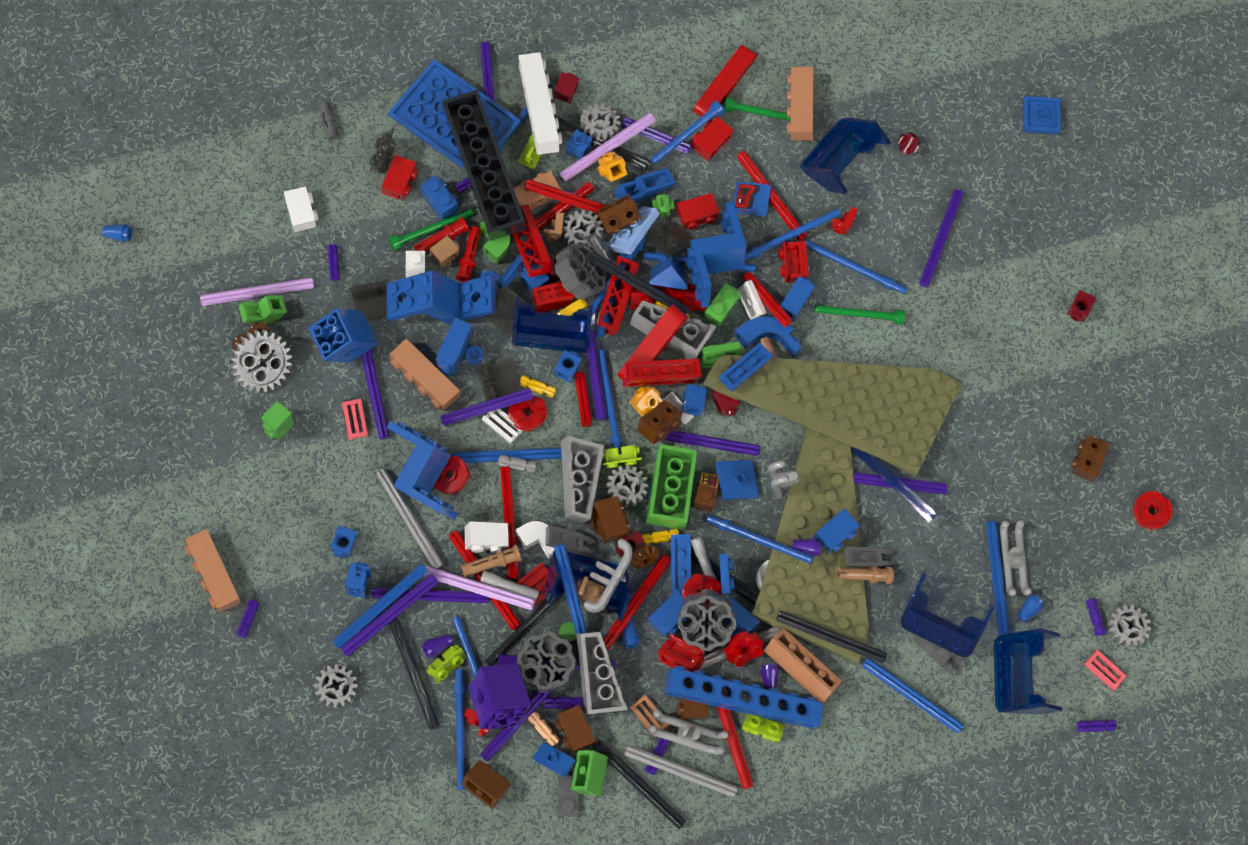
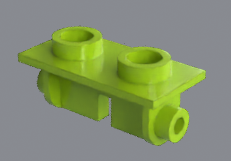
M533 133L517 163L534 170L542 154L537 155Z
M639 446L621 447L622 454L619 455L618 448L604 449L602 459H605V462H602L601 465H606V468L618 467V463L625 462V465L637 464L636 460H641V457L636 455L639 454Z
M451 645L441 655L445 661L442 662L437 658L428 666L429 669L426 672L434 678L437 684L441 680L446 679L449 673L456 667H459L467 658L461 647Z
M746 714L741 729L745 730L746 733L757 736L761 734L763 738L775 743V741L779 742L781 740L785 725L756 715Z

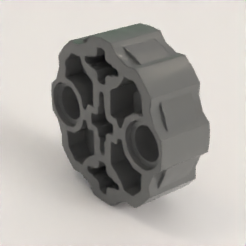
M578 242L575 245L571 244L558 252L555 265L556 274L559 276L562 286L579 300H584L587 297L590 298L601 292L606 286L605 278L607 277L604 269L588 260L591 253L595 251L588 248L582 242Z
M703 589L699 593L690 594L683 600V605L678 611V628L683 635V640L688 645H694L703 651H711L713 648L724 646L730 641V636L733 630L736 629V614L731 606V601L725 595H719L710 589ZM706 613H708L709 618L708 627H705ZM684 617H690L692 619L690 622L682 621ZM730 618L732 621L730 623H723L722 619Z
M544 632L536 636L532 635L525 640L517 656V663L524 684L541 693H548L549 691L563 688L568 683L575 668V658L570 643L552 632ZM543 643H546L545 650L548 654L542 649ZM530 644H532V645L538 644V645H537V650H535V649L529 650V649H530ZM564 646L567 652L563 655L558 654L556 648ZM543 659L546 661L550 660L549 666L547 664L542 665ZM554 662H556V664H557L559 667H565V668H558V667L554 664ZM528 670L534 671L536 677L528 679L525 673ZM547 674L550 676L549 682H546ZM555 674L557 676L563 675L562 681H554Z

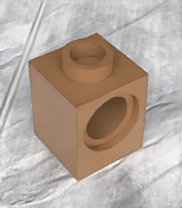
M446 236L430 248V256L442 269L459 256L460 246L454 239L451 240Z

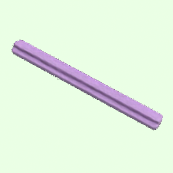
M648 113L560 172V176L564 181H568L596 162L597 159L602 158L604 154L611 152L655 122L654 116Z
M310 277L203 294L200 296L202 306L313 289L314 282L313 278Z
M426 566L428 570L424 575L426 578L433 574L439 582L529 610H532L535 601L533 598Z

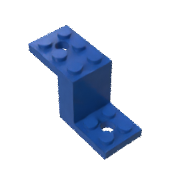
M733 201L726 202L725 210L722 211L723 221H721V229L726 234L691 240L690 248H687L689 259H686L687 269L691 270V283L696 287L695 297L697 301H700L701 308L709 307L712 285L708 274L744 268L747 246Z
M428 271L387 283V319L394 321L423 313L451 325L454 318L467 321L496 313L495 276L487 275L459 283L437 272ZM406 294V298L402 302V298ZM480 294V298L476 302V297Z
M390 421L387 426L388 429L416 444L393 486L436 512L455 520L459 513L452 510L454 506L430 493L451 457L449 453L445 452L447 448L400 421L397 424Z

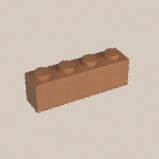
M791 67V74H788V85H791V90L787 92L788 101H791V106H787V118L791 117V123H787V134H791V141L813 140L814 70L813 67Z
M551 171L539 173L532 179L560 189ZM527 180L522 181L513 188L520 208L528 204L531 210L553 200L552 198L526 190L525 183Z
M407 339L390 353L391 365L396 370L400 369L404 372L403 376L410 383L414 382L418 386L417 390L423 396L427 395L431 399V404L436 409L440 408L442 411H445L460 397V390Z
M206 529L186 538L187 545L184 548L189 557L193 555L195 562L192 565L196 574L201 573L203 580L200 582L204 591L209 590L211 594L208 600L212 608H217L220 613L241 603L208 530Z
M784 628L763 650L820 703H824L842 682Z

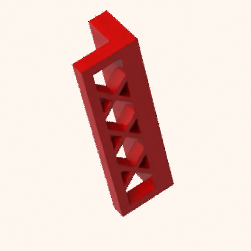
M529 205L521 206V211L525 219L526 230L512 235L527 274L531 278L550 273L551 260ZM522 234L529 237L527 243L519 240ZM527 248L535 251L532 257L525 254ZM532 263H536L541 268L531 271L530 266Z
M617 256L615 264L619 266L621 262L628 265L626 270L636 276L639 263ZM612 274L596 325L607 329L606 334L614 336L619 331L632 286L621 280L620 289L617 291L614 281L619 278ZM612 296L616 297L614 308L608 302ZM607 313H610L612 317L610 324L602 321Z
M687 284V290L652 285L688 306L689 311H705V307L701 308L700 301L696 300L695 285ZM632 286L630 310H636L642 301L655 305L657 302L655 299Z
M699 359L627 362L625 364L627 378L622 384L623 387L695 383L702 377Z

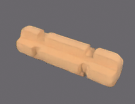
M533 712L528 717L531 724L535 725L536 730L544 739H547L551 747L558 744L560 739L557 735L553 734L551 728L544 720L540 719L537 712Z

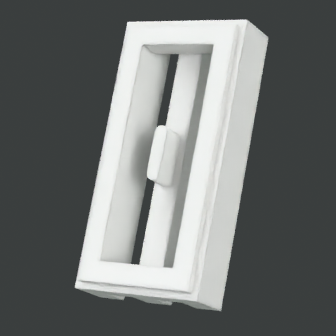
M752 280L746 281L737 289L741 292L740 299L750 320L763 317L762 315L767 314L759 294Z
M501 409L488 412L482 417V420L510 444L523 432L514 426L512 420ZM494 412L499 414L503 419H505L518 431L515 432L510 426H508L497 415H495ZM491 416L496 422H498L513 436L510 437L509 435H507L503 430H501L496 424H494L488 418Z

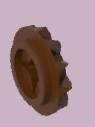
M649 545L638 549L632 555L630 562L632 567L645 569L646 566H651L660 556L658 547Z

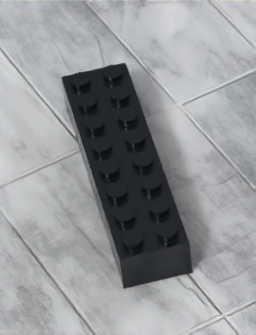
M478 90L443 100V111L490 241L526 230L523 213Z

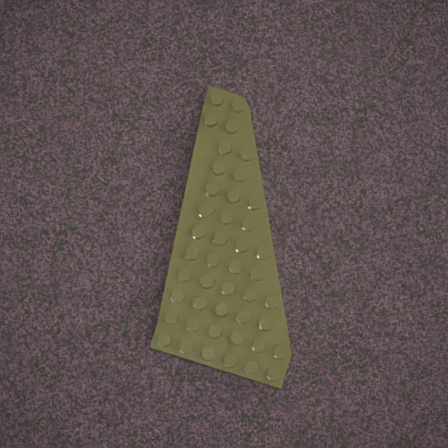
M724 355L718 358L704 382V385L736 400L745 401L878 457L914 477L918 474L962 385L961 382L936 369L772 358L731 392L719 380V376L743 357L741 355Z
M809 428L805 430L804 440L795 467V471L799 475V482L789 488L774 540L792 548L793 539L813 538L812 536L844 508L858 523L851 447ZM859 527L855 530L857 534L852 539L848 540L846 538L842 541L844 546L836 553L832 550L827 554L830 549L825 550L821 546L819 556H814L812 564L772 549L761 589L751 614L765 623L781 630L784 628L790 634L855 664L859 663L860 654L776 621L777 614L783 611L866 644L869 637L864 580H838L835 576L836 574H843L835 573L837 567L858 568L846 567L844 548L847 546L860 547Z

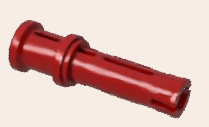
M459 217L458 221L451 225H445L442 231L413 245L415 251L427 252L446 236L451 240H455L456 236L470 230L463 217Z
M473 226L470 228L464 257L459 261L460 269L455 277L459 282L472 280V271L476 267L474 259L482 229Z

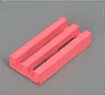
M362 400L342 402L349 440L368 437ZM355 404L359 405L363 432L359 431ZM351 405L353 421L356 433L353 434L351 430L347 406Z
M1098 649L1084 663L1089 670L1113 691L1127 677ZM1096 656L1100 660H1102L1109 668H1111L1120 678H1116L1105 666H1103L1099 661H1097L1095 659ZM1091 662H1093L1109 678H1111L1115 682V684L1112 681H1110L1102 672H1100Z

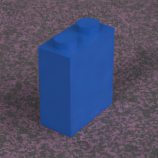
M454 318L436 357V368L446 377H449V375L455 376L472 339V324Z

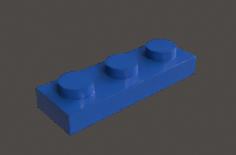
M759 343L721 374L719 380L733 392L769 362L773 355Z
M691 534L671 535L672 593L676 590L682 593L685 583L692 577Z

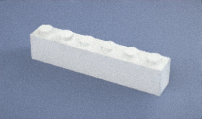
M540 52L519 55V70L537 155L559 152L562 136L561 133H557L559 122L558 118H554L556 109L555 104L551 103V99H553L552 89H548L547 86L550 85L549 75L544 72L546 70L545 59L542 60Z

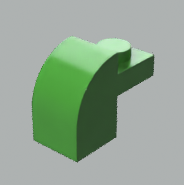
M482 221L480 223L482 233H484L489 238L484 222ZM510 235L493 241L489 240L483 246V253L498 264L509 251Z
M267 295L259 302H243L239 305L243 323L259 324L263 321L265 324L279 320L287 313L282 295Z

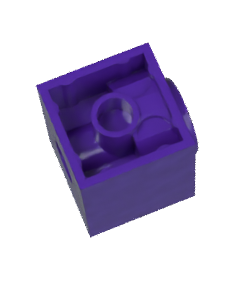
M518 663L482 666L468 687L481 729L489 728L494 730L499 727H515L520 723L531 706Z

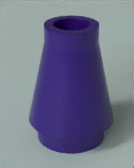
M816 538L793 539V549L813 557L820 554L821 540H816Z
M446 634L425 640V643L422 644V649L427 658H435L447 647L453 645L451 637Z
M777 664L761 665L762 670H760L765 690L769 688L776 689L779 675Z

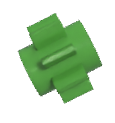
M658 195L656 200H652V208H657L660 213L658 217L670 216V212L674 211V200H670L668 195Z

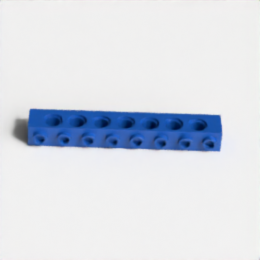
M675 666L667 671L663 693L668 696L811 729L820 727L823 703L817 702L816 698L806 697V699L799 698V695L795 693H787L786 695L780 693L778 689H761L762 686L757 684H750L748 686L744 685L740 680H724V677L719 675L705 676V673L702 671L688 672L686 668ZM684 679L690 681V688H687L684 685ZM704 683L709 686V688H710L709 693H707V692L704 691V689H703V684H704ZM722 688L728 690V697L722 694ZM741 692L747 695V701L742 700ZM760 697L766 700L765 706L760 703ZM779 701L784 703V710H781L779 708ZM798 705L803 709L802 715L797 711Z

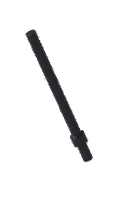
M563 583L550 592V596L485 660L488 666H491L498 659V656L503 654L555 601L558 602L563 597L565 592Z

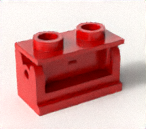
M718 116L713 121L709 120L704 126L705 129L701 133L697 132L692 138L691 148H694L707 162L732 138L734 131Z
M395 155L381 187L382 194L399 199L401 196V201L404 200L405 196H409L412 188L410 183L416 179L418 174L416 162Z
M713 193L679 202L676 206V212L683 225L682 228H688L689 230L695 229L703 223L709 225L716 222L720 213Z
M806 241L786 243L787 246L783 242L782 247L778 250L779 260L782 259L783 266H780V276L784 277V283H795L799 276L808 279Z
M562 282L533 288L532 291L537 314L565 308L571 305L574 299V295L565 290Z
M670 634V639H667L661 649L658 650L659 661L671 668L680 666L686 668L688 672L698 671L705 662L703 650L694 645H688L682 637H676L673 634Z

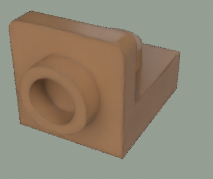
M556 213V219H552L551 229H543V237L548 242L561 241L564 213Z
M586 576L581 580L578 579L576 589L579 599L592 603L598 602L604 586L589 581V577Z

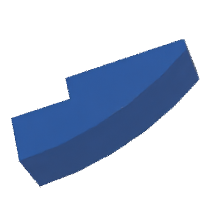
M665 168L638 176L634 181L621 184L614 193L617 199L630 194L634 203H638L674 186L676 182L669 169Z

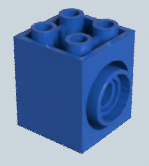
M336 308L309 327L323 360L328 362L351 363L378 344L363 311Z

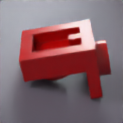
M851 207L849 213H844L841 221L834 218L830 228L838 234L844 233L847 235L858 209Z
M467 708L464 718L467 719L468 724L477 727L480 723L476 711ZM480 728L478 737L482 738L483 734L487 735L490 729Z

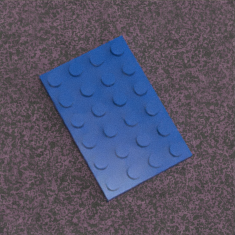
M434 59L388 112V116L465 171L443 111L442 101L477 89ZM478 90L500 149L519 127L521 120Z

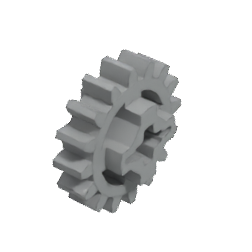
M595 103L594 108L589 105L587 110H583L580 127L584 129V134L590 133L591 138L595 136L596 140L599 141L600 137H602L606 141L607 136L612 138L614 134L617 135L621 123L619 122L620 116H616V110L611 111V106L605 108L602 103L601 107H598L597 103Z
M582 210L581 214L575 211L574 216L569 214L568 220L564 221L565 227H563L564 239H569L568 245L582 242L591 249L592 246L586 238L591 233H594V231L601 240L603 228L601 227L602 221H597L598 215L592 217V211L585 214V210ZM573 223H576V226L572 227V229L570 230Z
M626 465V468L623 470L619 466L618 472L613 470L612 476H608L606 488L609 490L607 495L617 496L618 502L625 503L627 508L629 503L636 506V501L641 503L643 497H646L647 491L645 490L648 489V484L644 483H646L647 477H641L643 472L637 473L636 467L630 470L629 465ZM619 478V483L614 485L615 481ZM640 487L639 492L635 495V490Z
M1123 605L1121 609L1117 608L1115 610V614L1112 613L1110 615L1112 620L1107 624L1112 626V628L1108 632L1114 633L1112 639H1119L1118 645L1124 642L1125 647H1128L1130 643L1132 647H1136L1137 642L1141 645L1144 639L1149 637L1146 632L1151 630V627L1147 626L1151 621L1145 620L1144 617H1146L1147 613L1141 614L1140 607L1134 610V605H1131L1129 608ZM1130 614L1131 616H1130V617H1126V616H1121V615ZM1129 635L1137 636L1136 638H1128Z
M335 664L334 669L327 666V672L320 671L322 677L316 676L319 684H314V688L319 690L315 694L316 696H322L319 699L321 703L327 701L326 707H329L331 704L334 705L335 709H337L338 704L345 707V701L351 703L350 697H356V693L353 690L358 689V685L353 683L357 681V678L351 677L353 674L352 670L346 672V666H343L342 669H339L338 664ZM335 674H340V675H343V676H345V677H344V678H339V677H337ZM327 677H329L327 685H324L323 687L324 681ZM337 682L339 690L333 688V683ZM348 686H350L348 693L345 696H343L345 688H348ZM331 694L333 696H336L337 699H331L326 695Z

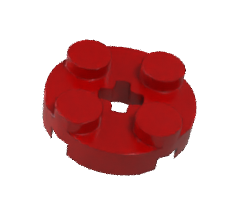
M534 395L532 399L510 405L508 408L509 419L512 420L516 428L522 431H534L535 428L541 427L547 416L545 401ZM528 409L532 413H530L529 416H526V413L523 412V410Z
M451 456L434 487L438 491L449 495H454L461 491L471 476L465 461L457 456ZM447 471L454 472L451 479H446L448 476Z
M1148 491L1135 500L1133 515L1140 527L1157 530L1165 526L1170 520L1172 505L1161 493ZM1150 506H1153V509H1157L1154 515L1148 511Z
M694 574L687 580L682 589L683 600L690 594L698 593L697 591L703 589H710L722 595L721 584L708 575Z
M744 631L733 636L728 642L729 646L727 649L724 647V654L727 660L736 667H741L753 658L761 656L763 653V642L758 633L753 632L754 634H749L748 631Z

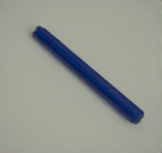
M850 446L853 453L928 521L935 519L937 513L875 456Z

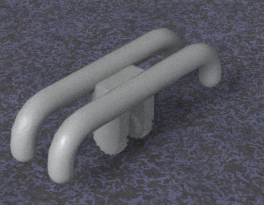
M784 460L773 462L767 468L772 480V489L775 496L779 499H786L789 490L782 491L781 488L792 486L799 482V475L794 470L777 473V469L786 466Z
M1019 520L1016 523V547L1010 551L1008 543L1009 522L1003 521L1000 526L1005 588L1009 596L1016 595V590L1013 588L1011 569L1019 568L1022 593L1025 596H1029L1032 593V590L1028 587L1023 541V527L1025 523L1023 520Z
M618 540V547L624 551V555L616 570L597 561V568L604 570L612 577L609 580L597 573L591 572L590 577L606 585V588L598 602H584V609L586 611L596 613L602 611L607 606L632 559V547L626 540Z
M660 710L653 712L655 719L677 726L679 729L676 735L652 725L649 728V732L652 735L717 755L724 753L725 750L722 746H712L695 740L699 738L700 734L716 739L728 738V732L716 731L665 715Z

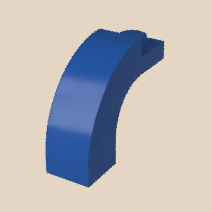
M773 317L751 319L737 328L734 333V337L745 349H748L753 343L764 337L778 341L793 357L798 355L802 348L799 340L791 336L794 328L791 325L783 327L777 318Z

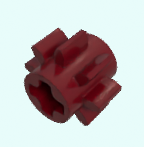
M908 132L907 135L902 133L897 142L900 144L899 149L908 155H911L912 151L917 153L921 145L918 142L920 138L912 132Z

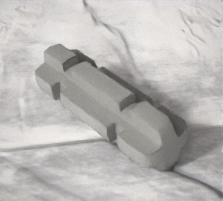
M500 455L498 464L504 467L509 466V468L527 470L528 472H534L536 469L534 461L528 460L526 462L524 459L509 458L505 455Z

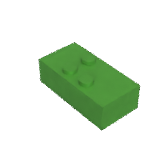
M659 444L655 457L646 524L680 530L685 529L688 521L697 450Z

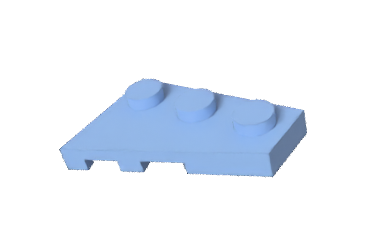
M640 208L638 211L642 218L638 219L637 223L630 226L626 225L621 231L613 234L614 237L608 242H603L609 248L608 251L631 255L660 214L657 208Z

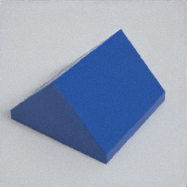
M673 254L651 268L649 284L687 290L688 274Z

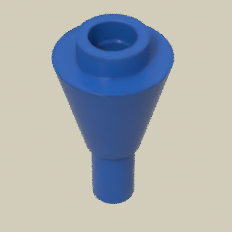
M633 617L624 628L621 645L627 649L636 648L641 643L633 624Z

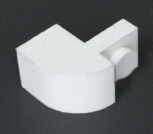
M532 521L516 529V536L525 550L539 543L548 559L555 556L554 548L545 546L547 524Z

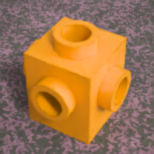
M615 152L606 153L602 158L597 159L600 175L607 178L610 182L627 175L626 163L623 157Z
M646 386L639 388L635 392V396L629 401L641 416H644L663 402L659 397L661 394L654 387L649 388Z

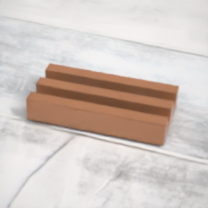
M646 694L630 706V709L648 730L651 725L636 708L637 706L641 708L658 729L665 730L671 725L662 722L664 725L661 727L642 704L643 701L648 704L653 712L658 710Z

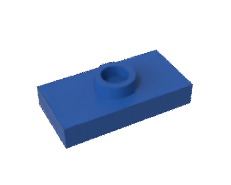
M544 742L532 758L538 764L564 778L576 762L574 758Z

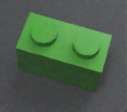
M725 283L705 311L703 319L719 329L740 300L741 292Z
M278 401L261 417L262 427L265 429L264 433L270 439L275 438L278 441L294 425L292 413Z
M578 750L571 790L586 796H601L608 757L596 751Z

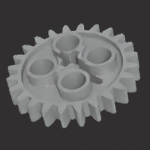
M255 330L254 336L247 332L248 338L245 339L241 336L242 343L235 342L238 348L231 349L235 353V356L229 357V359L234 361L229 367L235 369L231 374L237 376L235 381L241 382L240 385L242 387L247 386L249 391L254 388V391L259 393L261 388L262 391L267 392V386L273 390V384L276 383L280 386L279 379L286 380L283 374L290 373L286 369V366L292 365V363L287 361V359L292 357L290 354H287L290 348L285 346L286 341L281 340L279 335L275 336V333L272 331L267 333L266 330H262L260 334L258 330ZM266 344L264 351L260 352V346ZM251 356L250 362L245 364V358ZM276 358V364L271 366L272 359ZM262 370V375L256 378V373Z

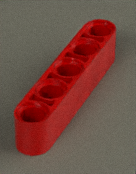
M743 44L740 45L699 99L693 112L702 117L709 111L708 109L714 101L722 105L726 97L732 92L731 90L735 88L753 64L757 53Z
M674 304L671 305L627 362L655 361L686 322L688 316ZM625 364L617 374L622 381L627 378Z

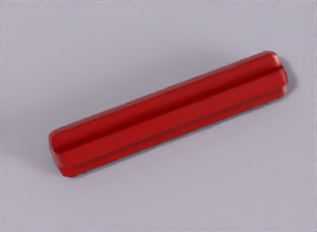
M578 372L575 373L574 377L582 427L592 426L585 373Z

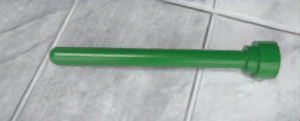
M730 97L725 99V112L731 113V111L738 110L791 121V117L787 118V113L737 103V101L733 100L734 98Z
M468 209L403 236L393 235L389 237V242L393 250L397 251L402 249L404 243L444 228L447 224L451 225L458 221L459 217L466 219L473 216L474 210Z
M820 305L814 308L817 313L892 320L897 325H903L905 319V310L898 309L890 313Z

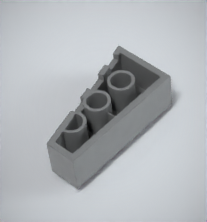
M642 301L634 312L630 325L648 335L666 312V308ZM688 318L666 347L685 359H697L702 352V347H705L713 336L716 326L701 323V320L695 318Z
M567 436L561 440L565 519L584 524L591 519L604 445Z
M577 633L584 713L595 714L628 710L626 703H624L621 689L618 686L615 672L608 658L609 656L601 633Z

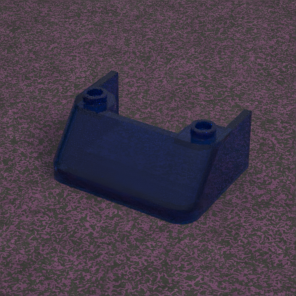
M843 118L832 127L801 162L800 168L825 190L846 194L848 191L842 183V179L839 176L840 173L858 153H869L876 144L889 145L891 142L877 121Z
M516 297L512 332L513 345L563 352L564 350L567 352L573 351L580 354L588 351L593 305H589V311L579 309L572 316L534 312L535 309L531 304L520 303V297Z
M555 550L550 558L545 584L546 602L548 604H551L553 597L562 596L565 591ZM567 552L575 585L578 579L581 580L586 576L589 577V581L604 586L605 590L606 585L591 578L590 574L591 572L597 573L610 580L612 576L604 570L597 568L596 563L597 561L614 570H616L618 564ZM627 569L605 607L609 611L616 610L619 621H623L632 596Z
M922 570L901 616L902 627L958 656H970L995 609L994 605L989 603L981 620L969 616L963 620L960 627L925 610L928 605V597L924 592L920 591V588L927 574Z
M1038 628L999 635L995 639V707L999 712L1038 715L1063 711L1060 706L1047 704L1043 696L1033 695L1032 657L1042 654L1044 640L1058 638L1060 633Z

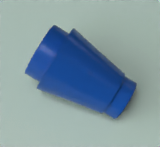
M127 224L104 226L102 235L103 237L125 243L132 238V227Z
M1032 594L1025 600L1017 617L1026 623L1043 609L1042 606L1045 603L1038 596Z

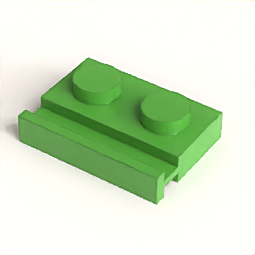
M727 342L722 345L702 347V368L713 367L716 360L721 356L740 355V342Z

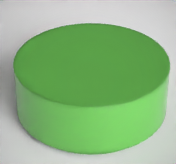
M566 622L560 627V638L566 639L569 643L577 639L572 622Z

